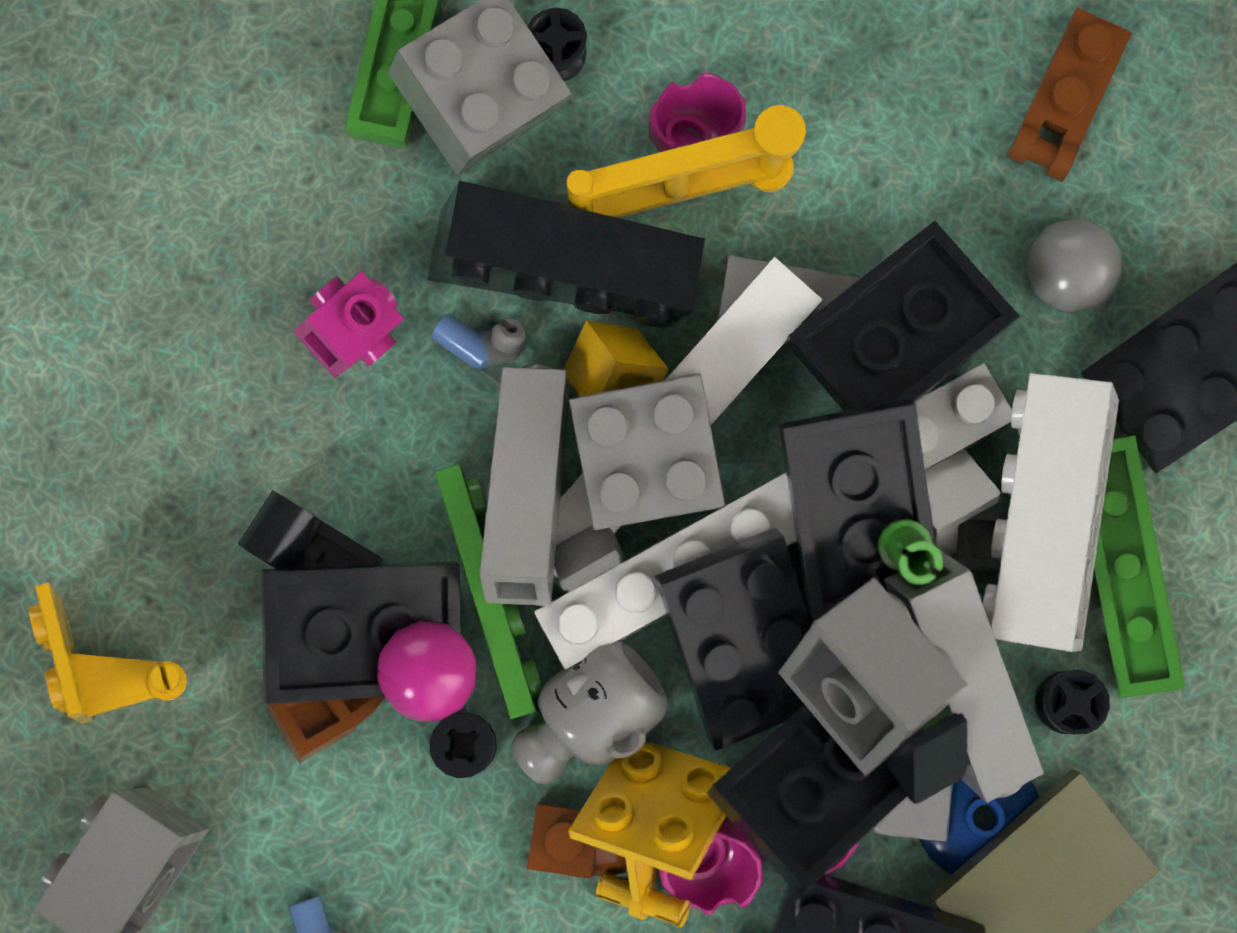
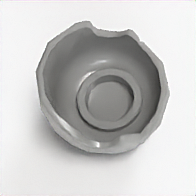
M1085 219L1062 220L1044 228L1029 246L1026 278L1035 296L1058 311L1072 313L1087 309H1098L1107 303L1120 285L1122 279V252L1112 234L1092 221Z

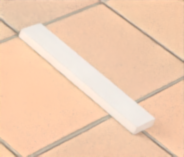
M774 257L666 380L701 373L710 424L712 425L786 342L788 335L802 324L823 299ZM583 474L560 498L556 545L593 525ZM621 526L610 528L615 533ZM554 566V575L557 577L556 570H555V566Z

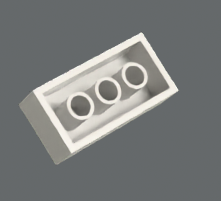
M1030 373L1027 390H1016L1012 407L1011 427L1018 429V434L1020 435L1018 454L1006 455L1001 484L1002 493H1008L1009 498H1011L1008 520L997 519L992 540V558H998L1001 561L998 585H987L983 600V607L989 623L992 624L991 629L995 639L1070 652L1082 651L1119 405L1118 396L1113 384L1110 382Z

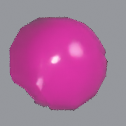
M703 72L694 82L688 85L679 86L675 82H671L649 111V138L659 152H664L741 132L746 124V101L733 83L713 73ZM687 128L696 131L701 138H699L698 136H696L694 133H692L691 131H689Z
M428 621L413 623L396 631L380 652L377 665L379 671L377 679L380 689L394 709L400 715L419 722L441 721L461 710L476 687L477 661L474 652L467 640L447 624Z
M725 817L692 880L659 869L661 884L671 896L689 900L690 907L700 909L707 915L713 914L719 906L733 902L741 908L746 907L752 901L763 882L762 861L758 850L728 817Z

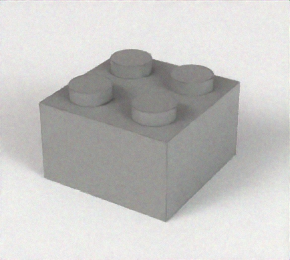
M479 0L400 48L388 71V75L457 176L557 113L572 94L510 0Z
M701 373L569 399L594 530L725 507Z
M875 578L818 619L778 672L865 776L894 754L907 739L921 732L968 685L959 675L950 655L942 648L931 643L911 620L910 613L905 604L897 596L887 593Z
M149 787L114 791L110 797L103 794L95 800L83 816L79 829L85 834L72 853L68 855L64 852L59 855L43 875L39 887L45 893L33 911L66 933H141L210 828Z

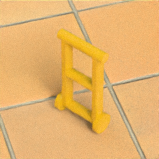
M782 105L772 106L759 115L753 129L590 171L575 170L567 177L568 206L621 218L748 184L763 192L781 190L791 180L794 171V163L791 156L795 155L804 143L806 137L805 122L802 116L793 108Z

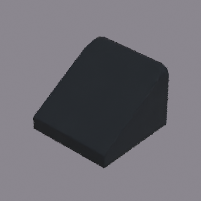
M955 712L910 737L889 758L890 761L887 763V766L912 803L919 804L961 780L965 775L967 769L968 721L962 713L957 714Z

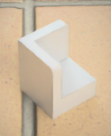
M965 449L925 470L935 546L940 552L943 551L949 556L957 551L958 525L997 504L1000 497V490Z

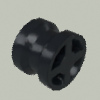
M554 7L542 10L532 18L527 27L563 81H568L579 74L585 64L587 33L584 23L576 14L567 9ZM546 48H548L549 50H551V51H552V54H550V53L546 50Z
M1083 670L1059 671L1047 676L1038 686L1035 695V710L1040 721L1052 731L1071 735L1088 734L1097 730L1107 719L1110 710V698L1104 683L1094 674ZM1061 690V692L1064 694L1063 706L1058 709V707L1060 706V699L1062 696L1059 693V691Z
M472 713L452 714L441 720L433 729L429 741L430 756L436 767L445 775L455 778H469L484 771L493 761L497 750L496 734L491 725L481 716Z

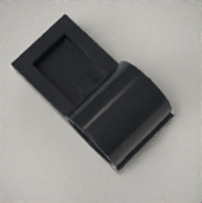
M273 490L238 543L240 547L275 569L379 565L383 560L380 556Z

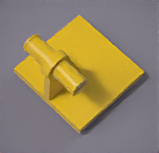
M49 582L35 586L39 604L28 606V613L37 644H43L45 651L51 650L56 668L44 671L48 693L54 709H60L61 713L67 712L69 718L83 724L93 721L94 715L154 698L163 701L174 700L185 691L187 676L183 668L177 663L76 654L62 597Z
M645 741L636 753L625 758L612 760L569 829L571 839L626 858L629 881L611 875L609 872H604L596 888L597 899H603L628 908V913L631 917L644 921L648 916L682 928L688 918L690 901L657 891V868L692 880L726 817V814L709 797L707 791L731 767Z

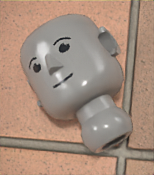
M619 640L612 644L599 646L582 661L566 670L563 668L544 684L540 691L538 705L545 721L540 725H532L518 732L513 739L511 751L522 770L538 784H549L560 778L566 771L568 761L574 756L580 761L593 766L605 765L616 758L628 757L636 753L643 746L646 740L645 735L664 718L668 709L667 694L648 664L625 642Z

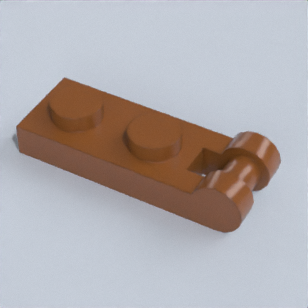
M1077 7L1065 28L1006 157L1022 165L1026 159L1047 169L1045 172L1046 176L1062 183L1076 159L1079 147L1132 32ZM1041 127L1062 136L1058 146L1038 137Z

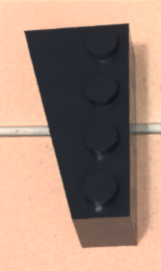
M459 180L440 211L428 280L513 294L530 300H549L573 304L578 310L594 314H610L611 311L634 314V321L637 323L666 328L671 326L672 321L677 322L693 312L705 238Z

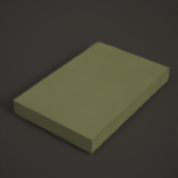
M1071 769L931 892L928 898L940 911L984 924L986 933H1090L1159 870L1080 772Z

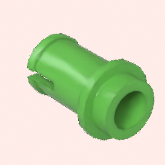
M900 519L890 523L883 530L879 538L878 551L881 559L891 569L900 572L907 581L914 584H926L936 578L928 568L932 565L941 571L943 557L940 550L932 543L929 531L921 523L912 519ZM903 547L909 550V552L904 554L902 552Z

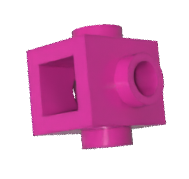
M361 271L346 285L338 276L334 277L312 296L309 301L317 310L307 317L293 333L328 372L336 378L359 359L369 367L396 343L389 335V332L403 321L404 318L396 310L397 302L387 287L378 280H369Z

